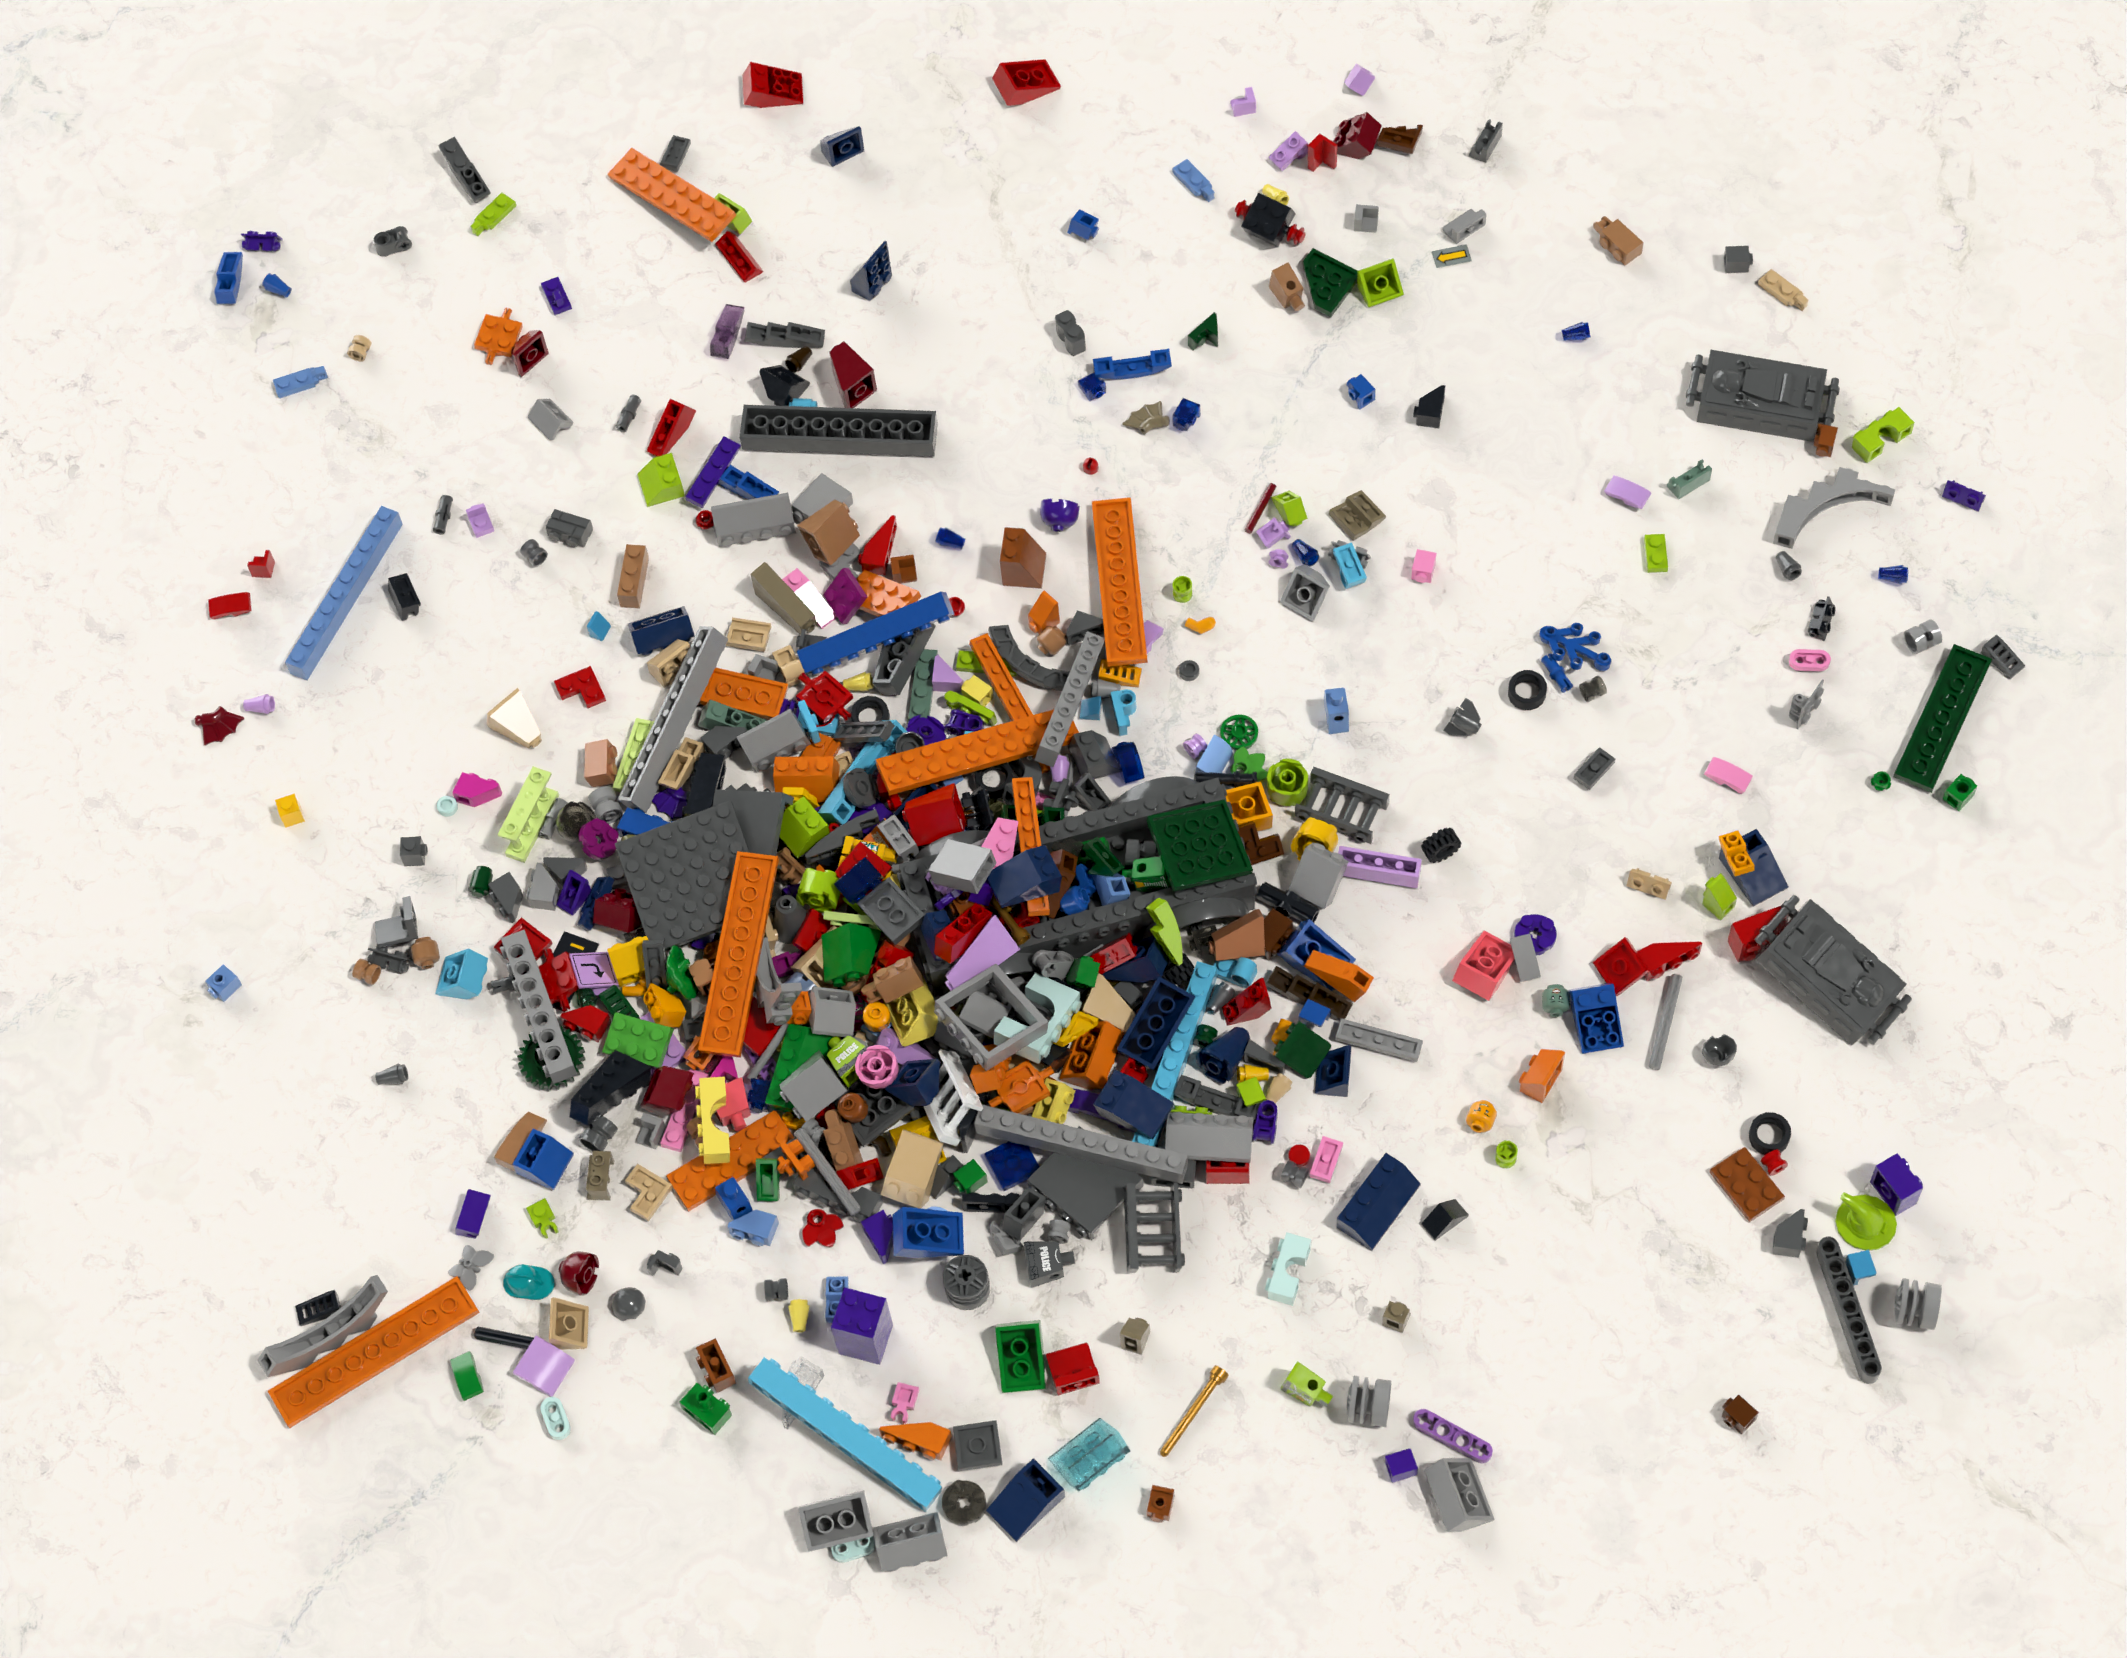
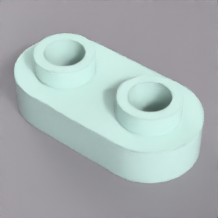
M556 1397L546 1398L541 1404V1413L548 1432L556 1440L565 1439L570 1434L571 1426L563 1404ZM552 1407L556 1408L554 1413L549 1412ZM558 1427H563L561 1432H556Z
M871 1536L832 1546V1555L836 1561L841 1563L870 1555L876 1547L874 1537ZM866 1539L868 1543L861 1545V1540ZM841 1546L846 1547L844 1552H839L838 1550Z

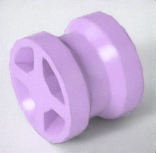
M1196 733L1190 741L1186 740L1183 743V747L1189 756L1195 759L1199 756L1200 752H1205L1207 744Z

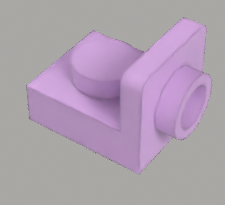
M484 503L473 505L471 508L466 509L476 538L494 532Z
M1275 517L1256 531L1267 548L1273 546L1283 537L1291 538L1288 532L1290 528L1283 520L1279 521Z

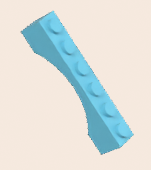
M883 720L891 721L895 725L891 731V736L885 742H867L818 811V814L828 825L831 823H837L839 826L845 824L855 811V805L848 800L844 792L843 781L845 775L855 768H863L866 770L864 772L872 774L877 768L876 759L889 756L895 751L896 739L902 733L907 732L897 720Z

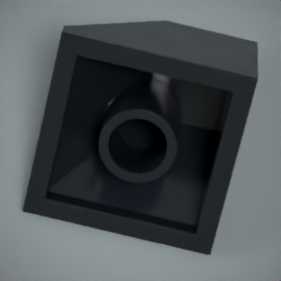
M781 365L761 368L759 371L767 397L774 401L776 406H789V402H793V398H799L810 385L809 381Z

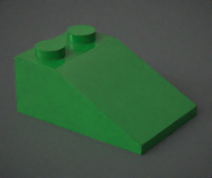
M1041 1320L997 1324L995 1330L1002 1393L1046 1389Z

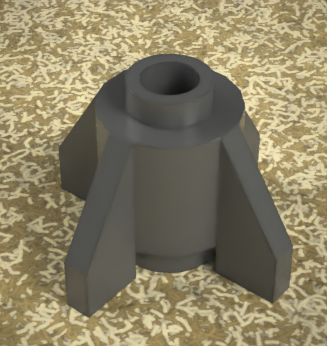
M1465 698L1460 705L1461 708L1456 707L1450 719L1451 722H1448L1443 730L1449 735L1470 736L1472 733L1476 734L1482 725L1479 723L1481 718L1473 702Z

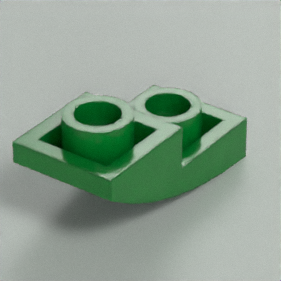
M470 1351L450 1360L458 1389L464 1401L484 1392L481 1376L476 1370L474 1356Z

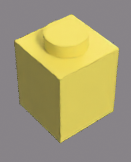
M975 675L962 684V695L984 707L994 698L993 688Z

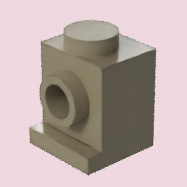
M1389 1301L1383 1315L1382 1325L1403 1333L1411 1315L1410 1309L1401 1302L1394 1303Z

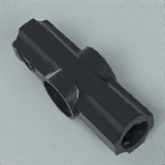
M1267 882L1262 883L1256 895L1257 899L1274 907L1276 911L1287 918L1292 916L1301 922L1310 919L1315 923L1319 914L1318 908L1302 901L1293 891H1283Z

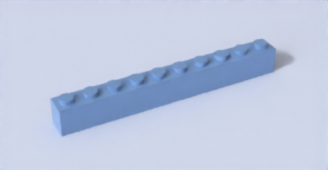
M384 506L379 508L285 661L290 674L304 680H308L402 527L403 523L397 511Z

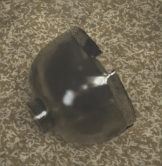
M571 801L558 812L556 816V829L566 841L579 843L581 827L595 819L596 815L584 802L575 803Z

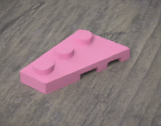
M997 818L981 847L992 850L996 860L994 868L1013 858L1018 821Z

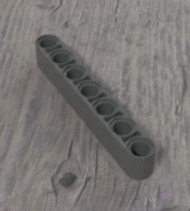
M1827 1236L1819 1242L1816 1251L1817 1258L1859 1378L1864 1383L1872 1384L1877 1381L1881 1373V1363L1839 1243L1835 1238ZM1822 1247H1830L1832 1252H1826ZM1829 1267H1837L1840 1272H1833ZM1836 1287H1844L1847 1292H1839ZM1843 1307H1851L1854 1312L1848 1313ZM1851 1327H1858L1861 1332L1854 1333ZM1864 1347L1868 1353L1863 1354L1859 1352L1858 1348ZM1865 1368H1872L1875 1374L1867 1373Z

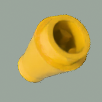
M1247 1064L1237 1068L1238 1083L1257 1077L1258 1082L1269 1079L1268 1068Z

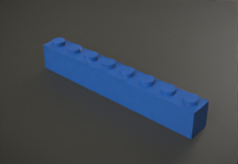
M941 591L800 649L797 653L804 672L815 676L823 673V669L826 667L835 668L842 665L841 661L848 659V661L859 658L860 653L865 651L866 654L878 650L877 646L882 644L884 646L891 645L896 642L895 639L901 636L902 639L914 635L913 632L918 629L920 631L932 628L931 624L935 622L939 624L950 620L949 617L955 614L947 593Z

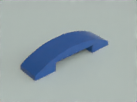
M1169 348L1150 351L1149 356L1112 360V356L1093 359L1095 377L1103 379L1138 378L1172 367Z

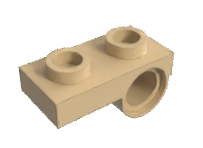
M791 645L772 652L773 658L778 662L779 670L788 684V688L801 683L802 681L798 677L805 672Z

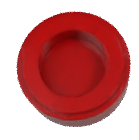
M1295 1145L1289 1150V1160L1295 1162L1297 1167L1305 1166L1310 1160V1151L1304 1145Z

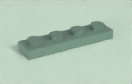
M924 649L915 665L908 720L917 715H921L924 718L930 716L933 696L932 676L935 656L938 655V650Z

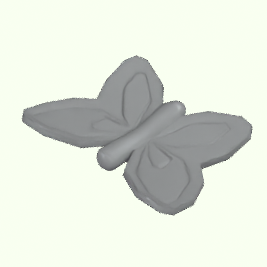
M466 1245L462 1253L464 1259H460V1264L454 1265L449 1269L448 1274L453 1277H460L463 1286L468 1290H473L477 1278L474 1271L479 1273L481 1269L477 1266L489 1264L493 1260L494 1254L484 1250L476 1252L472 1246Z

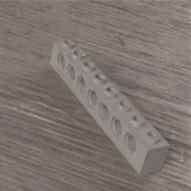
M1088 631L1086 632L1039 745L1035 761L1054 767L1100 656L1105 638Z
M525 930L501 938L503 946L500 947L503 958H508L509 960L506 967L509 975L514 974L515 980H512L516 992L520 991L521 997H518L521 1008H526L527 1014H524L527 1025H532L533 1031H530L533 1042H538L540 1048L536 1049L540 1061L545 1060L546 1065L542 1067L546 1078L551 1077L553 1084L576 1076L577 1072Z

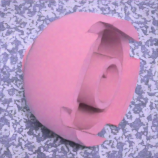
M882 1045L866 1048L867 1051L863 1052L862 1055L860 1053L855 1063V1070L861 1082L874 1089H881L891 1085L899 1072L898 1060L894 1053Z

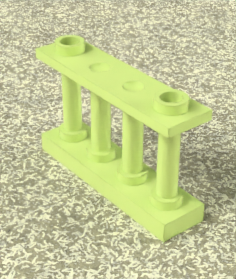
M533 766L498 833L499 837L511 841L505 852L506 857L525 863L533 848L539 832L545 823L546 814L550 812L555 799L559 797L558 791L546 787L552 775L551 772Z

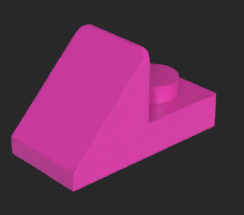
M724 1056L710 1078L725 1077V1083L726 1079L729 1081L738 1079L733 1057Z

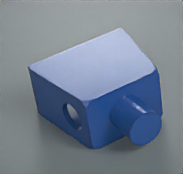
M731 1177L715 1188L717 1198L732 1221L753 1211L748 1198L734 1177ZM740 1207L744 1208L741 1212H737Z

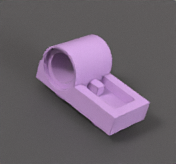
M1295 131L1269 156V159L1281 171H1284L1296 158L1302 159L1307 155L1309 144Z

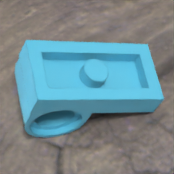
M1352 542L1334 548L1333 554L1339 565L1340 577L1344 587L1348 589L1365 583L1367 577Z
M1128 689L1111 692V703L1119 735H1128L1127 727L1130 726L1129 715H1132L1137 709L1136 695ZM1129 701V702H1131V703H1129V704H1124L1123 702Z
M1240 957L1238 961L1228 959L1215 961L1214 966L1217 967V978L1245 989L1252 985L1257 975V965L1245 957Z

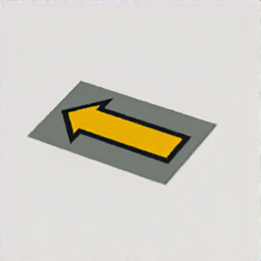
M1467 244L1431 251L1436 268L1472 261Z

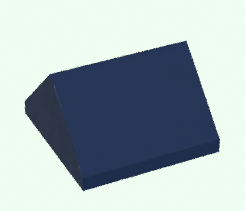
M1350 1045L1330 1050L1317 1068L1315 1094L1348 1097L1351 1064Z

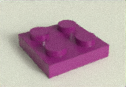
M842 568L823 594L841 624H848L867 598V595L849 568Z

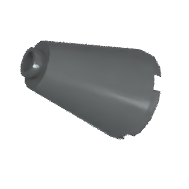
M790 895L781 896L777 900L773 914V923H771L773 929L777 930L778 940L785 944L793 942L808 913Z

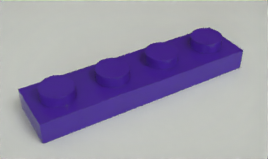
M723 436L687 493L685 500L703 509L717 487L720 477L739 452L741 445Z

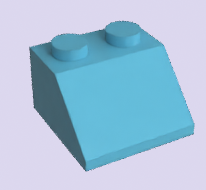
M469 948L446 956L435 994L460 999H470L478 996L482 990L483 977L487 972L488 958Z

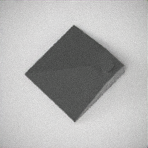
M860 1078L850 1087L846 1086L847 1091L833 1101L836 1108H838V1102L843 1095L856 1093L867 1102L868 1113L866 1117L858 1123H851L853 1132L863 1147L867 1146L915 1109L914 1106L897 1098L885 1088H869L861 1082Z

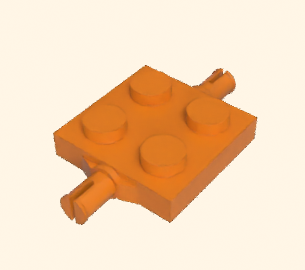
M510 308L504 309L502 317L486 314L474 347L477 350L488 353L485 360L486 364L492 365L495 356L512 357L523 325L522 322L509 319L512 313Z
M1027 1060L1006 1072L1001 1089H997L998 1096L987 1102L993 1108L1003 1103L1011 1112L1019 1114L1050 1096V1091L1044 1084V1079L1054 1074V1071L1049 1066L1039 1072Z

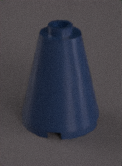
M1234 1027L1200 1050L1196 1055L1198 1067H1203L1206 1070L1205 1075L1214 1082L1224 1084L1226 1081L1229 1082L1239 1066L1249 1040H1251L1249 1032L1245 1028Z

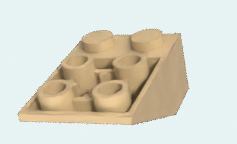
M833 925L827 932L832 931L837 927ZM821 937L791 969L794 972L804 974L801 978L805 981L810 979L817 987L837 989L838 987H834L833 984L824 982Z

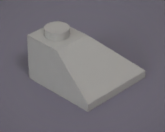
M1305 564L1298 566L1293 571L1280 603L1314 621L1330 585L1321 573Z

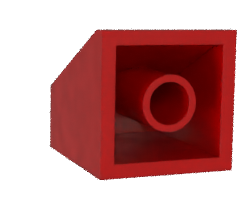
M955 783L906 802L905 808L902 810L903 819L905 822H908L910 827L908 833L917 847L930 844L944 836L962 832L965 829L966 818Z

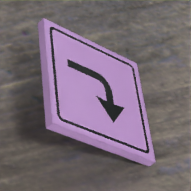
M608 952L569 954L579 989L611 987L614 984L617 987L619 986Z

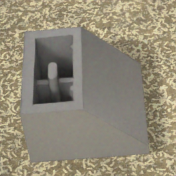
M987 984L967 997L958 1018L965 1025L994 1039V1030L1003 1017H1007L1012 1005L994 986Z
M813 986L809 994L812 1010L809 1023L812 1033L853 1037L856 1011L853 992Z

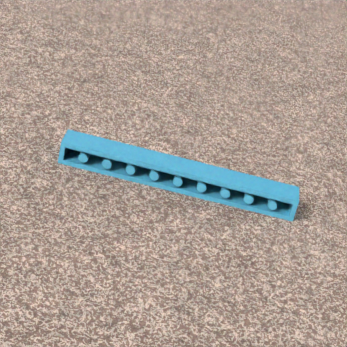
M1198 961L1186 990L1188 993L1196 996L1167 1046L1151 1089L1172 1102L1175 1097L1174 1092L1180 1076L1183 1075L1191 1053L1194 1036L1198 1033V1025L1202 1022L1206 1006L1217 980V967ZM1167 1118L1154 1139L1135 1132L1132 1141L1157 1147Z
M765 1357L761 1360L748 1377L750 1385L925 1513L942 1491L941 1482L935 1476L924 1474L921 1466L915 1462L909 1463L904 1459L905 1455L897 1449H890L886 1446L887 1442L879 1436L874 1437L868 1433L869 1429L861 1423L857 1425L851 1420L852 1417L844 1410L839 1412L833 1407L834 1404L826 1397L821 1399L815 1394L816 1391L808 1384L804 1386L799 1383L798 1377L790 1371L786 1373L780 1369L781 1365L774 1359L768 1360Z

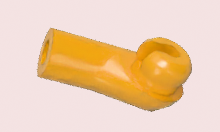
M1207 617L1200 621L1188 618L1185 627L1202 634L1213 629L1216 621L1213 617Z
M786 1112L782 1115L785 1125L796 1131L806 1122L803 1117L801 1119L794 1117L791 1112Z

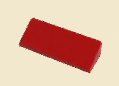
M727 230L715 243L745 283L763 272L734 233Z

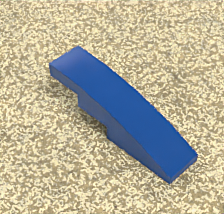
M731 464L720 477L718 483L720 486L748 500L779 494L778 490L748 471L743 473Z

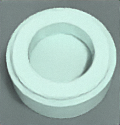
M443 796L437 802V809L442 816L449 817L457 812L458 804L454 797Z

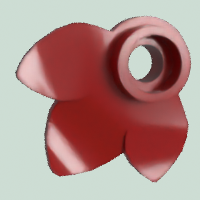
M821 1209L810 1211L807 1215V1225L802 1231L804 1243L809 1247L818 1241L825 1247H833L836 1241L835 1231L844 1227L842 1220L837 1215L827 1214ZM816 1218L822 1219L819 1223L814 1222Z

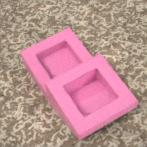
M1716 757L1712 758L1704 775L1719 785L1725 783L1740 794L1745 792L1753 777L1743 769Z

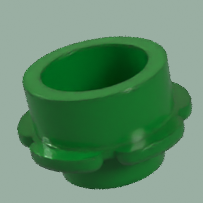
M1877 772L1871 778V785L1878 791L1887 790L1891 787V778L1886 772Z

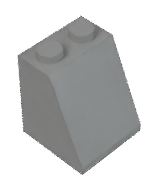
M818 1050L780 1084L782 1091L779 1093L786 1102L790 1101L794 1105L792 1110L799 1119L803 1117L807 1122L844 1094L847 1089L845 1083Z

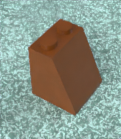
M1004 527L1000 555L1002 585L1042 589L1046 552L1025 529Z

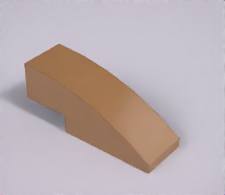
M527 1112L514 1126L494 1156L496 1163L515 1171L512 1164L532 1129L541 1132L547 1123V1119Z

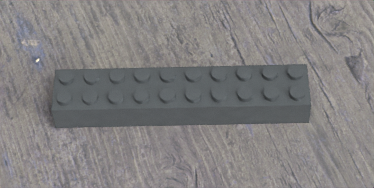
M743 405L739 438L742 450L935 457L938 421L936 411Z

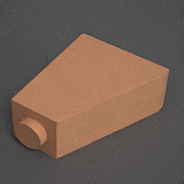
M1260 909L1253 910L1211 934L1208 949L1216 961L1265 955L1264 916Z

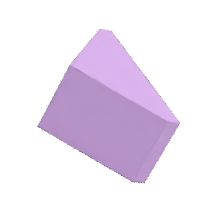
M936 655L932 676L933 691L948 692L949 690L962 693L963 680L939 655Z

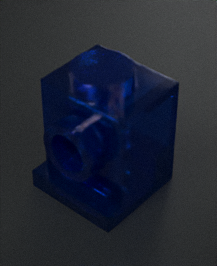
M1182 398L1173 414V426L1180 431L1187 432L1190 425L1193 426L1196 419L1201 416L1200 404Z
M751 1078L752 1089L748 1093V1102L751 1104L750 1110L755 1113L769 1112L770 1107L765 1104L771 1081Z

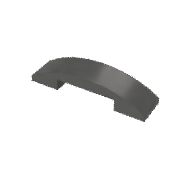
M1184 1075L1180 1076L1174 1095L1197 1107L1208 1108V1111L1215 1114L1253 1117V1122L1256 1119L1258 1108L1261 1104L1259 1102L1246 1107L1242 1097L1201 1085V1081Z

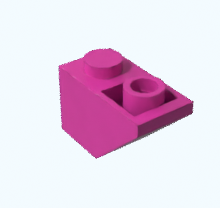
M462 772L452 793L456 802L477 807L501 797L502 790L499 783L493 779L486 780L474 773L467 774Z

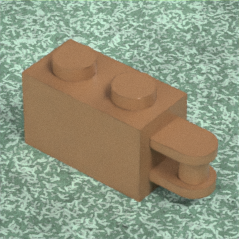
M1603 216L1600 222L1593 224L1594 229L1600 234L1599 242L1601 246L1612 253L1614 258L1625 266L1642 254L1644 242L1619 219L1612 222L1606 216Z
M911 956L905 959H899L896 963L886 968L879 969L873 974L874 981L863 986L861 992L867 996L866 1000L868 1003H874L883 998L887 1004L924 986L919 969Z
M838 1109L827 1111L825 1113V1120L828 1129L823 1130L836 1171L862 1163L863 1159L851 1123H844Z

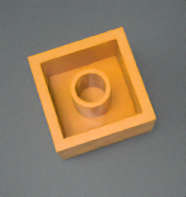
M1261 781L1226 790L1227 796L1225 797L1227 802L1231 803L1233 814L1231 815L1233 820L1236 819L1238 826L1254 821L1257 831L1272 828L1273 814Z

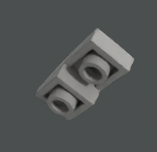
M1526 934L1510 938L1520 982L1540 978L1541 975L1531 935Z

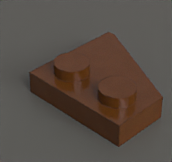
M1417 125V128L1406 129V126L1382 128L1377 139V146L1413 154L1423 131V125Z

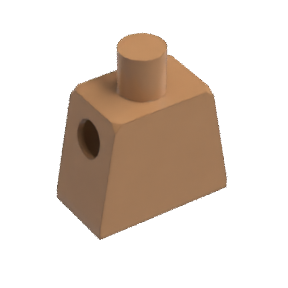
M1289 262L1272 270L1269 288L1284 308L1292 305L1295 311L1304 308L1305 304L1301 300L1303 287Z

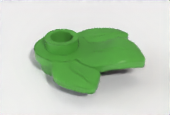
M1241 747L1234 753V763L1230 768V773L1239 769L1249 774L1257 772V782L1267 777L1268 772L1262 768L1265 762L1264 753L1249 754L1245 747Z

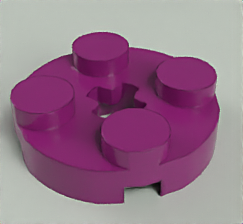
M595 818L581 827L579 842L582 841L584 846L582 849L587 856L594 860H601L615 853V843H617L619 835L617 830L612 828L607 822ZM595 836H598L600 838V843L597 842L598 839Z

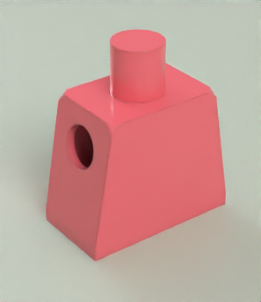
M742 1077L725 1083L726 1106L719 1108L715 1112L723 1126L732 1124L735 1131H741L746 1128L747 1125L744 1118L751 1115Z

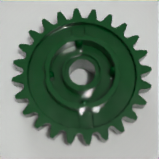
M560 1026L577 1075L580 1076L578 1069L584 1068L581 1061L586 1060L583 1055L585 1053L584 1047H581L583 1044L581 1040H577L576 1033L572 1034L570 1029L564 1032L563 1027ZM529 1034V1041L523 1040L525 1047H519L522 1054L517 1055L518 1060L521 1061L518 1063V1066L521 1069L522 1076H525L527 1082L531 1081L533 1087L539 1084L541 1090L545 1086L548 1087L549 1091H551L553 1086H556L559 1090L560 1084H564L567 1087L568 1080L575 1081L574 1077L553 1084L551 1077L546 1078L542 1066L546 1065L545 1060L540 1061L536 1050L540 1048L538 1042H533L531 1034Z

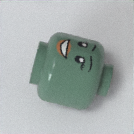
M1559 984L1547 986V989L1542 992L1543 1010L1550 1013L1552 1017L1562 1016L1563 1013L1570 1009L1569 991Z

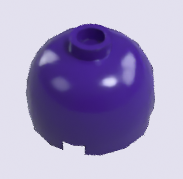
M1043 499L1041 501L1040 515L1043 522L1047 526L1052 527V531L1063 532V529L1070 528L1078 520L1080 506L1075 502L1059 499L1058 502H1052V499Z

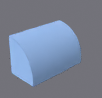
M1214 735L1196 766V772L1222 773L1233 754L1230 745L1222 738Z

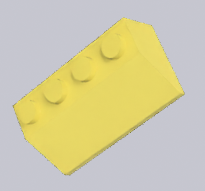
M923 975L924 986L887 1004L882 998L884 1004L889 1009L891 1023L899 1041L905 1047L932 1037L936 1032L938 1016L934 1013L935 1000Z

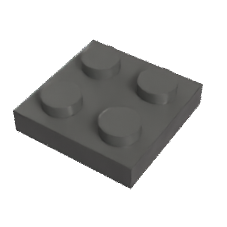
M997 1420L953 1426L959 1471L1003 1465Z

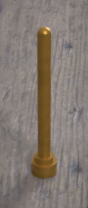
M993 893L990 903L1012 931L1011 934L1015 943L1018 946L1024 944L1031 935L1025 928L1019 927L1004 907H1000Z
M1214 1365L1210 1371L1209 1382L1161 1449V1456L1166 1457L1169 1455L1215 1387L1226 1381L1229 1374L1224 1369Z

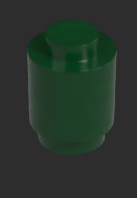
M477 866L476 870L473 871L468 888L473 896L482 898L488 895L490 890L488 884L493 879L492 869L486 866Z

